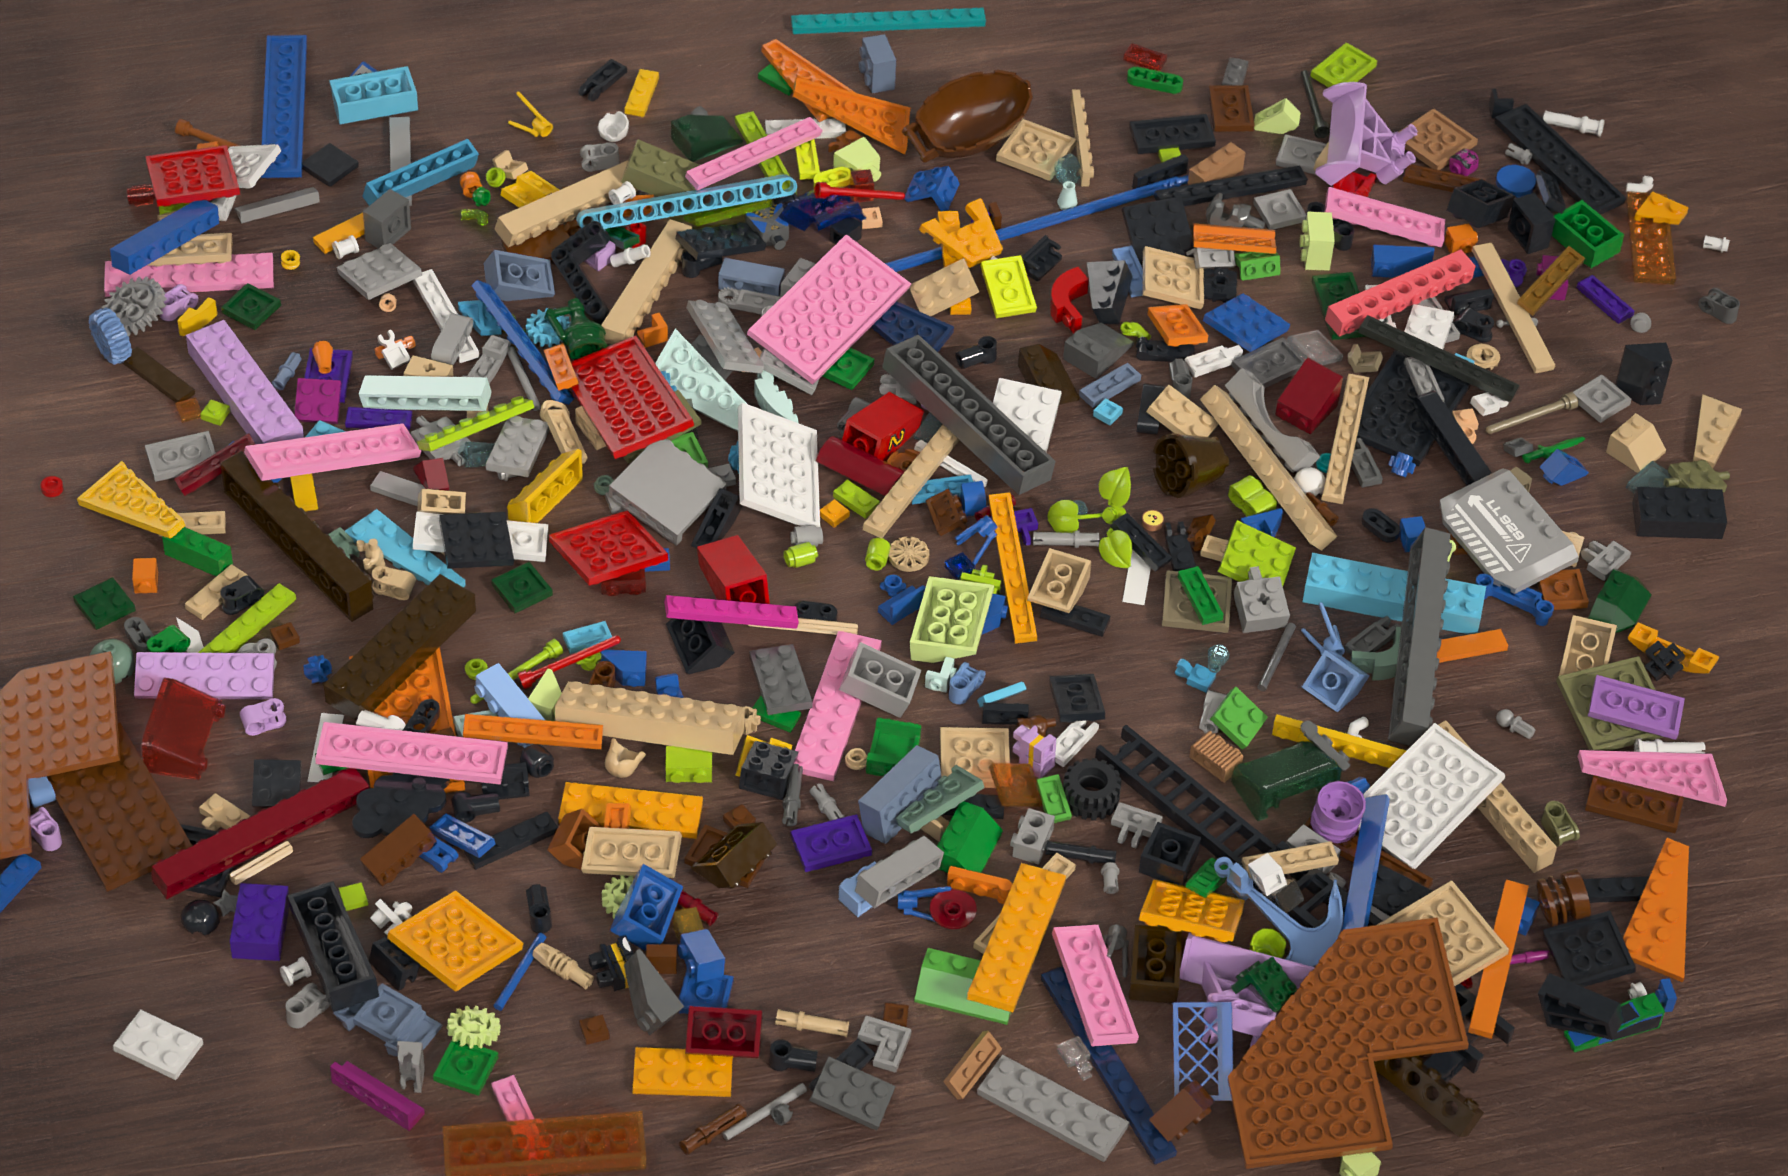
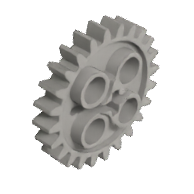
M139 276L136 281L131 278L129 284L123 282V287L119 288L116 286V292L109 293L111 298L104 300L107 305L101 307L102 309H111L116 313V316L127 331L128 337L131 332L137 335L139 329L144 332L146 325L152 327L151 321H158L156 316L163 314L161 308L166 307L164 301L167 300L164 296L166 293L153 278L149 280L148 277H145L142 280Z

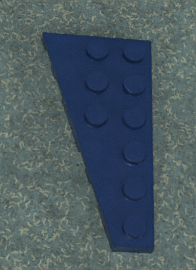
M897 301L871 326L873 330L893 346L919 335L937 352L954 333V326Z

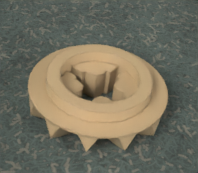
M1487 344L1473 345L1467 351L1466 357L1474 360L1475 365L1484 369L1492 370L1493 367L1498 366L1500 361L1499 352Z

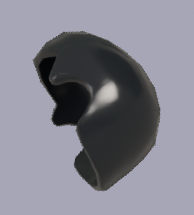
M199 899L186 904L181 913V923L191 934L200 932L203 935H208L217 928L220 923V917L217 909L209 901Z

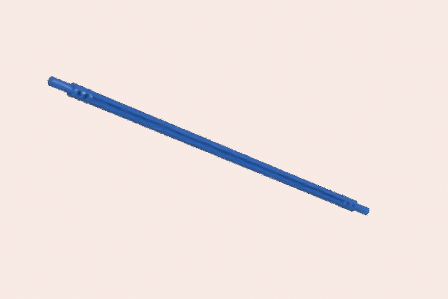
M1189 175L1179 178L1175 176L996 230L999 241L1149 197L1154 195L1156 190L1187 184ZM939 247L885 264L895 272L942 259V250Z

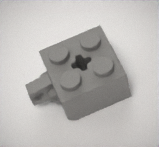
M1259 566L1250 567V571H1248L1249 580L1237 582L1234 590V599L1243 633L1285 628L1290 614L1280 576L1262 578Z

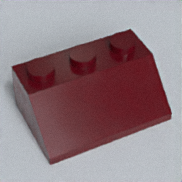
M689 1006L685 1054L759 1058L762 1010Z

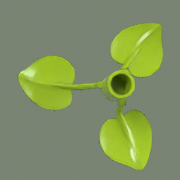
M1128 467L1109 471L1099 481L1100 495L1108 500V505L1111 507H1107L1103 513L1078 515V505L1071 500L1058 501L1052 505L1047 515L1052 528L1056 532L1075 533L1079 527L1078 519L1103 517L1107 524H1112L1113 521L1126 514V510L1122 506L1127 503L1131 490ZM1110 528L1107 531L1108 537L1102 538L1099 542L1100 554L1112 566L1130 568L1132 555L1131 539L1127 533L1121 530L1113 531Z

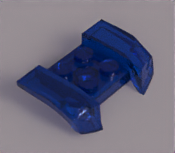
M814 190L798 196L799 204L802 206L807 219L818 231L847 217L858 218L861 221L867 219L859 202H853L850 196L830 195L825 199L815 197Z

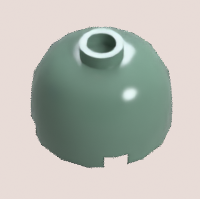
M105 639L93 647L90 655L111 651L115 684L122 682V678H125L127 675L129 678L135 670L134 655L130 647L121 640Z

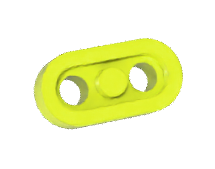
M837 167L818 173L814 176L813 186L815 187L817 182H826L831 187H845L852 182V172L846 167Z

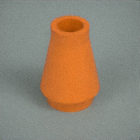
M327 341L316 342L312 349L313 356L319 372L327 374L332 370L333 347Z

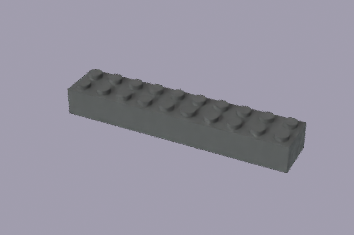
M917 335L886 349L882 368L1018 495L1051 480L1056 461L922 337Z
M1427 527L1423 529L1410 548L1388 741L1412 746L1432 726L1433 718L1430 717V711L1435 703L1432 693L1437 684V678L1434 675L1439 665V658H1437V652L1441 646L1439 632H1441L1444 620L1441 619V613H1443L1446 605L1443 595L1448 586V581L1445 578L1450 568V562L1447 560L1452 549L1450 533Z

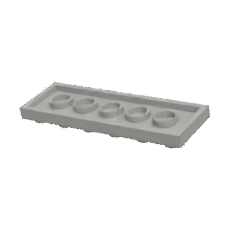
M688 300L687 310L723 369L753 373L763 372L764 365L726 304L716 302L715 304L707 303L703 300Z
M1004 1055L1000 1057L977 1090V1095L1102 1162H1105L1129 1126V1122Z

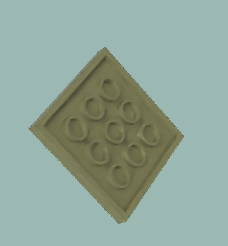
M1639 656L1557 677L1556 682L1589 750L1611 751L1634 745L1636 739L1650 741L1663 737L1588 716L1594 681L1597 675L1655 690Z

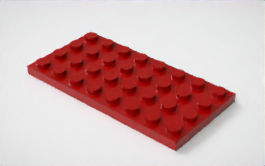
M636 335L571 362L579 384L573 385L570 389L614 459L624 457L631 452L643 449L650 444L665 440L669 436L684 432L688 428L695 426L693 419Z

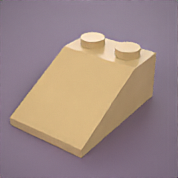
M1049 548L1027 601L1070 613L1083 594L1090 578L1091 560Z
M1573 615L1559 676L1608 664L1617 625Z

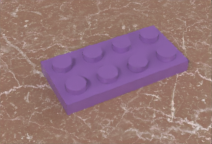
M1597 675L1594 681L1588 716L1676 740L1685 698Z

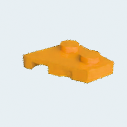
M1652 191L1636 212L1634 220L1641 221V217L1652 218L1655 223L1665 222L1679 225L1686 216L1689 207Z

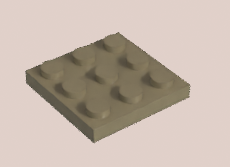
M1166 570L1162 626L1228 633L1232 578L1203 574L1224 616L1221 621L1202 625L1177 577L1178 572Z

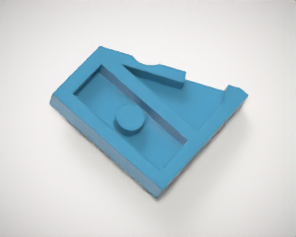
M480 300L458 302V310L463 316L473 318V327L480 336L502 334V329L497 325L496 318L487 312V306L484 302Z

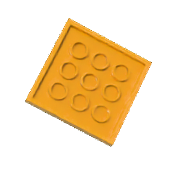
M1153 879L1139 920L1144 921L1145 924L1150 926L1162 925L1172 931L1184 930L1198 937L1210 936L1220 942H1233L1245 900L1211 893L1204 898L1185 886Z
M456 890L388 931L387 936L391 942L455 992L523 948L522 941Z

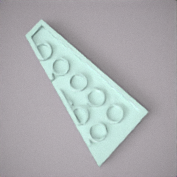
M675 329L657 359L656 366L660 371L670 373V386H676L677 390L681 392L694 410L738 432V407L742 402L747 403Z

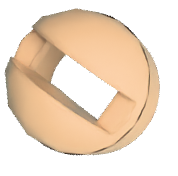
M390 293L382 295L379 302L380 308L386 312L393 311L396 308L395 296Z

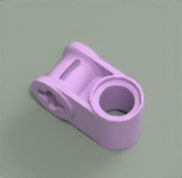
M183 284L175 286L164 295L167 298L164 301L166 307L161 308L163 314H160V318L165 321L175 320L184 314L189 307L193 309L197 305L199 297L195 293H190Z
M273 698L255 705H249L240 711V718L245 731L251 736L280 728L286 723V715L283 713L284 705L279 699Z
M40 807L38 812L30 816L31 836L44 850L54 851L62 844L59 826L44 807Z

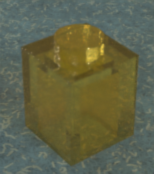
M697 907L684 908L674 912L673 926L679 945L681 934L704 930Z

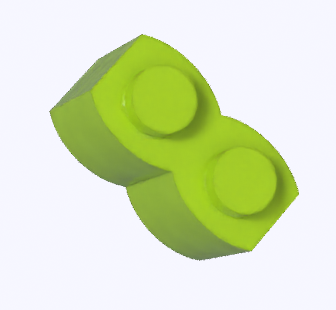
M1251 475L1234 483L1229 488L1228 497L1236 507L1242 509L1246 517L1276 510V498L1272 493L1263 489L1262 483Z

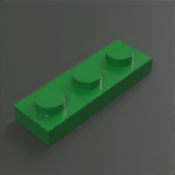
M1199 566L1178 571L1177 577L1201 624L1205 625L1223 620L1224 614Z

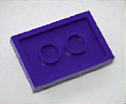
M310 348L304 378L340 380L342 383L340 402L345 403L353 358L352 351L333 350L332 370L327 374H322L319 372L313 356V348Z
M857 814L791 831V839L805 872L872 855L871 846Z

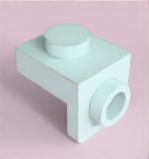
M945 657L940 673L929 670L926 672V688L947 693L950 680L957 672V668H954V658Z

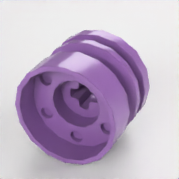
M1342 781L1331 782L1322 787L1311 814V825L1314 832L1332 843L1347 842L1353 838L1365 811L1366 801L1363 793L1356 786Z

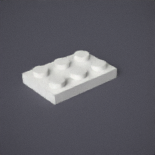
M1413 304L1404 332L1444 349L1454 319V312Z
M140 1010L115 1042L113 1048L115 1052L176 1080L201 1048L203 1040L194 1034Z

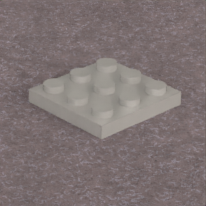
M391 243L382 245L372 252L365 253L337 267L338 274L368 300L422 276L421 268Z

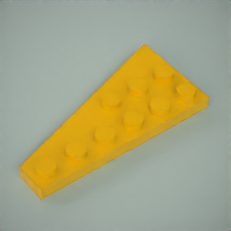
M123 461L77 498L79 506L169 539L185 527L183 519L172 508L166 506L164 500L159 499L156 493L142 479H138L134 472L126 467Z

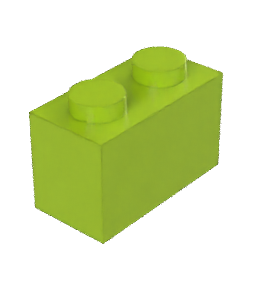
M666 746V782H712V752Z

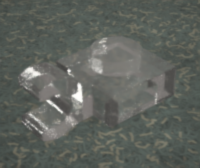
M1079 1036L1057 1045V1052L1069 1068L1076 1066L1078 1074L1083 1081L1092 1077L1089 1071L1093 1068L1088 1061L1090 1059V1052Z

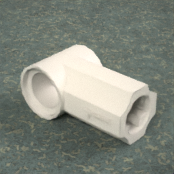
M367 710L360 712L356 722V726L401 731L406 726L405 722L397 716L390 715L386 718Z

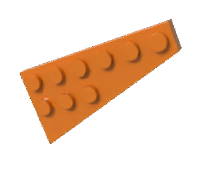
M777 39L762 45L761 52L792 90L794 89V82L797 77L854 92ZM804 103L818 122L831 117Z
M796 77L793 97L905 154L908 137L902 133V129L909 125L910 107Z
M1667 838L1623 940L1634 963L1683 982L1685 972L1689 846Z

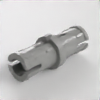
M817 784L819 790L816 786L811 788L810 794L819 804V810L821 813H825L830 821L845 817L836 806L835 799L828 795L822 784Z

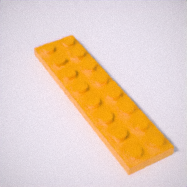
M1021 863L969 988L967 1000L1014 1012L1064 887L1066 875Z

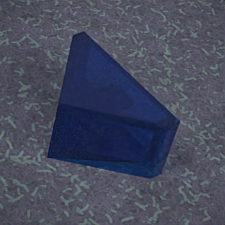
M811 197L790 202L781 212L779 218L805 232L816 219L815 200Z

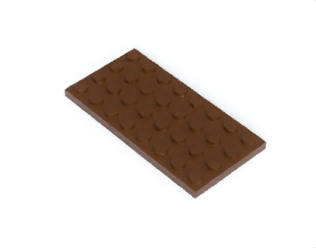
M121 722L118 723L120 761L46 776L54 789L56 802L107 892L152 872V866L157 861L167 859L175 855L179 850L192 846Z

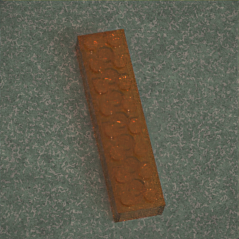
M642 1111L443 1126L445 1176H562L646 1169Z

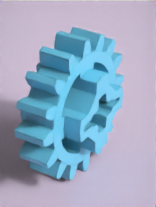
M548 308L545 309V312L537 310V315L532 313L531 319H527L526 333L530 339H533V344L540 342V347H543L545 344L552 347L553 343L560 345V341H562L549 321L544 318ZM569 316L556 317L565 331L570 325Z

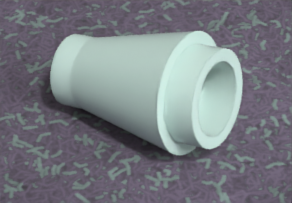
M1071 181L1064 182L1057 203L1061 210L1077 206L1075 184Z

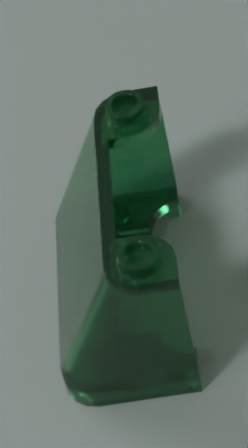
M1301 741L1294 746L1237 765L1234 768L1231 782L1258 822L1268 818L1266 812L1272 806L1275 809L1278 808L1280 800L1315 787L1320 792L1322 787L1328 783L1340 781L1342 769L1334 759L1309 741Z

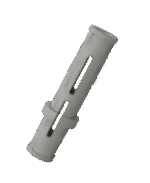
M1075 531V533L1033 532V546L1099 547V533H1079V531Z

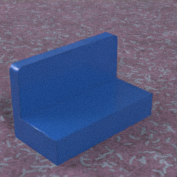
M923 585L915 589L913 586H910L879 605L878 612L891 625L895 624L920 608L926 587Z

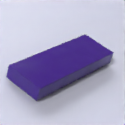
M1593 275L1577 283L1576 288L1616 323L1620 324L1634 315V310Z
M348 407L345 426L346 428L368 429L404 424L407 430L410 431L412 411Z

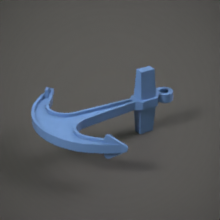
M1221 857L1216 860L1214 864L1215 873L1219 877H1227V885L1231 887L1233 893L1239 899L1245 901L1249 898L1288 940L1291 950L1285 960L1316 967L1321 957L1335 943L1342 931L1343 909L1337 880H1334L1330 894L1326 921L1318 927L1306 928L1253 888V880L1249 878L1247 871L1237 862L1233 865L1232 861L1227 857ZM1227 865L1228 868L1226 870H1221L1220 866Z

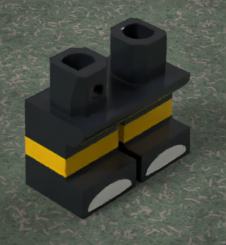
M626 935L617 938V943L608 946L599 944V951L588 955L589 965L592 970L602 967L605 969L596 973L599 988L612 986L614 991L629 988L624 964L633 955V950Z

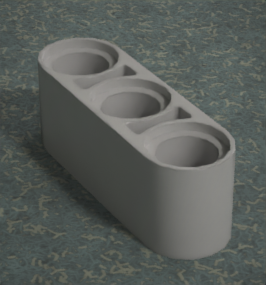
M451 313L433 346L431 359L454 365L472 331L473 318Z

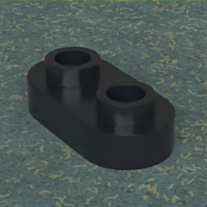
M1370 508L1363 512L1362 525L1384 542H1394L1399 538V525L1383 512L1375 508Z
M800 601L794 605L797 609L798 618L837 621V609L831 604Z

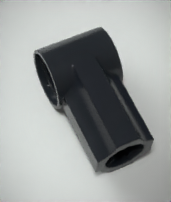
M686 251L682 255V274L688 278H695L700 274V270L722 264L723 258L721 256L696 260Z
M984 336L979 339L978 344L956 352L955 357L959 367L965 369L981 362L984 364L995 362L997 359L996 339L991 336Z
M460 792L451 799L455 818L464 823L471 822L478 815L500 812L499 799L496 792L473 796L467 792Z
M540 884L531 885L526 890L531 929L535 933H547L552 928L547 889Z
M779 1039L771 1044L769 1065L776 1071L793 1068L815 1072L818 1050L794 1047L788 1041Z

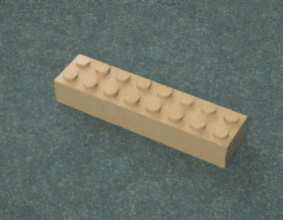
M568 681L555 705V721L603 725L602 736L729 755L734 754L744 732L745 707L734 704H719L712 701L692 700L691 698L671 697L666 694L658 695L645 691L637 692L623 688H610L602 685H589Z

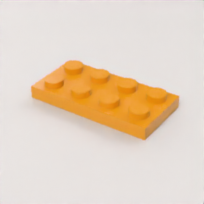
M635 1047L633 1094L731 1097L733 1057L685 1054L686 1049Z

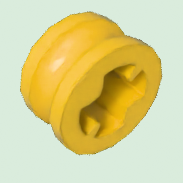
M294 250L283 252L281 255L282 267L288 270L297 268L300 264L298 252Z

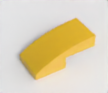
M208 297L197 310L189 307L177 320L179 335L186 336L201 329L217 316L216 301Z

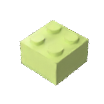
M1307 212L1306 220L1302 221V232H1304V235H1300V247H1303L1301 250V261L1305 262V270H1330L1335 242L1332 213Z

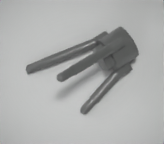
M1112 925L1108 930V934L1103 937L1105 945L1109 947L1107 957H1111L1113 950L1122 948L1123 977L1126 978L1128 970L1127 948L1129 945V941L1126 939L1127 930L1121 925Z

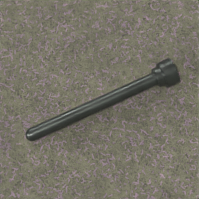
M1303 70L1301 77L1315 121L1313 126L1314 135L1317 138H1325L1330 134L1328 123L1322 119L1307 70Z

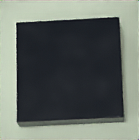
M331 143L302 162V169L329 187L359 167L357 160Z

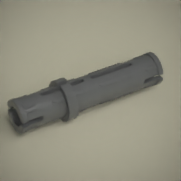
M794 764L788 775L786 797L782 803L784 808L782 822L786 826L797 824L798 808L800 809L801 807L799 796L803 767H799V764Z

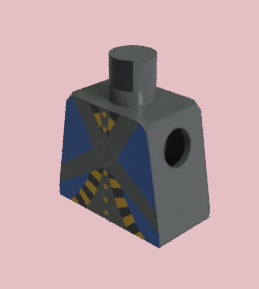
M782 204L745 213V223L767 243L766 247L773 245L776 250L785 247L786 241L789 240V224Z

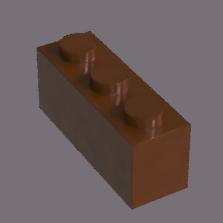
M413 814L360 858V861L365 869L383 887L385 884L392 882L404 868L410 867L422 853L429 851L436 842V839L425 824Z

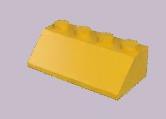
M575 449L565 452L557 459L552 460L549 466L536 476L535 480L526 485L516 498L509 501L507 505L508 520L538 523L583 480L582 450Z

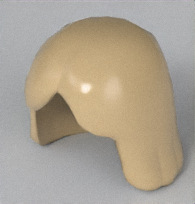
M612 738L604 762L605 768L615 777L626 778L635 771L646 754L642 751L639 753L630 751L621 746L615 738Z

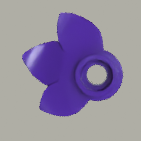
M1501 259L1514 286H1520L1527 272L1525 263L1518 259L1510 262Z

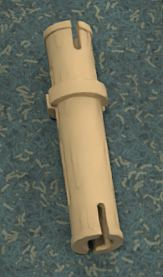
M778 1009L775 1025L796 1027L799 1031L807 1029L847 1037L850 1022L806 1015L803 1011L795 1013Z

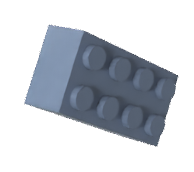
M916 745L858 800L863 830L866 835L884 844L897 835L902 828L898 826L896 817L914 801H921L924 798L923 793L928 789L933 790L939 785L938 780L942 776L938 755Z

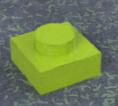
M210 400L201 412V420L221 426L231 412L230 406Z

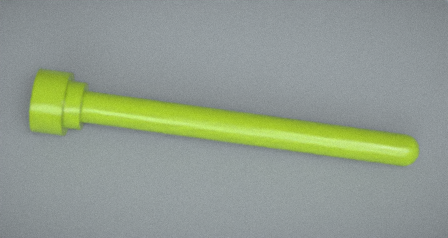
M552 639L545 644L542 652L507 674L512 680H515L519 677L517 673L523 670L527 672L548 658L556 659L564 653L563 648L556 639ZM476 693L470 698L472 704H477L484 698H480Z

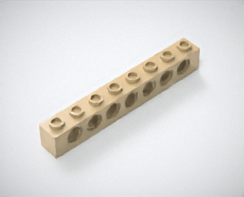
M1447 721L1438 724V726L1469 747ZM1500 783L1477 808L1535 873L1553 863L1557 847Z

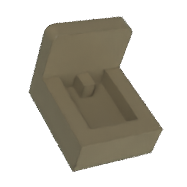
M1353 344L1351 351L1348 353V363L1352 366L1354 373L1377 372L1383 359L1381 351L1361 352L1358 344Z

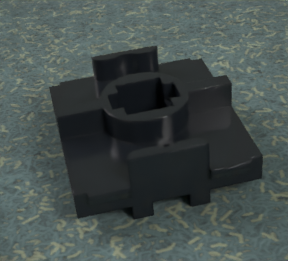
M1214 266V269H1204V299H1211L1212 302L1222 300V303H1226V301L1236 297L1237 272L1228 270L1227 267Z

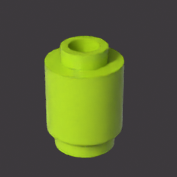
M873 538L870 540L865 561L867 567L871 570L878 571L886 565L891 548L888 541L883 538Z
M810 542L791 546L788 550L784 551V559L789 568H798L815 563V558L818 557L816 546L811 545Z

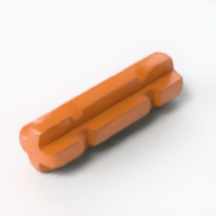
M407 336L404 340L394 341L395 343L401 341L407 350L416 346L413 336ZM382 345L375 348V354L378 359L384 358L381 351L386 347Z

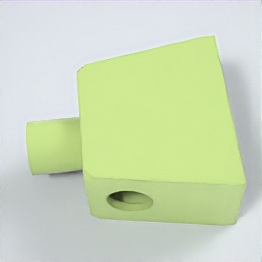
M862 137L834 153V168L846 167L850 169L852 180L855 182H861L868 177L872 181H877L881 177V172L879 171L880 156L866 138Z

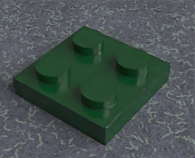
M247 283L221 307L224 315L256 330L281 306V300Z
M530 562L491 580L493 588L514 614L553 596L552 588Z
M113 577L73 596L75 604L96 630L136 611L134 603Z

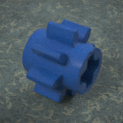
M1398 452L1397 457L1391 455L1388 463L1392 467V473L1405 478L1407 473L1413 474L1416 464L1412 463L1413 457Z
M315 655L307 658L309 663L304 665L305 676L312 680L313 684L328 681L327 675L332 673L330 661L324 659V655Z

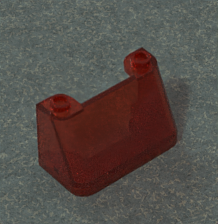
M164 677L142 739L143 762L148 771L153 774L200 780L202 771H206L208 765V758L204 757V749L213 722H218L225 715L226 707L225 704H222V700L176 679Z

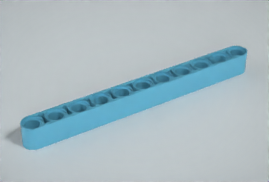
M786 174L704 188L698 191L693 190L586 209L578 213L576 221L583 228L586 226L582 223L583 218L591 216L592 221L599 222L605 229L789 196L795 193L797 183ZM786 180H789V181H790V186H789V188L783 190V189H782V184H783V182L786 181ZM770 184L769 192L763 193V186ZM747 187H750V194L746 197H743V190ZM730 191L731 197L728 200H723V193ZM710 194L711 201L703 204V197ZM686 198H691V205L689 207H683V201ZM665 202H671L672 204L668 211H663ZM651 205V212L647 215L643 214V208ZM631 209V216L623 218L624 210ZM610 212L612 214L611 219L604 222L603 215Z

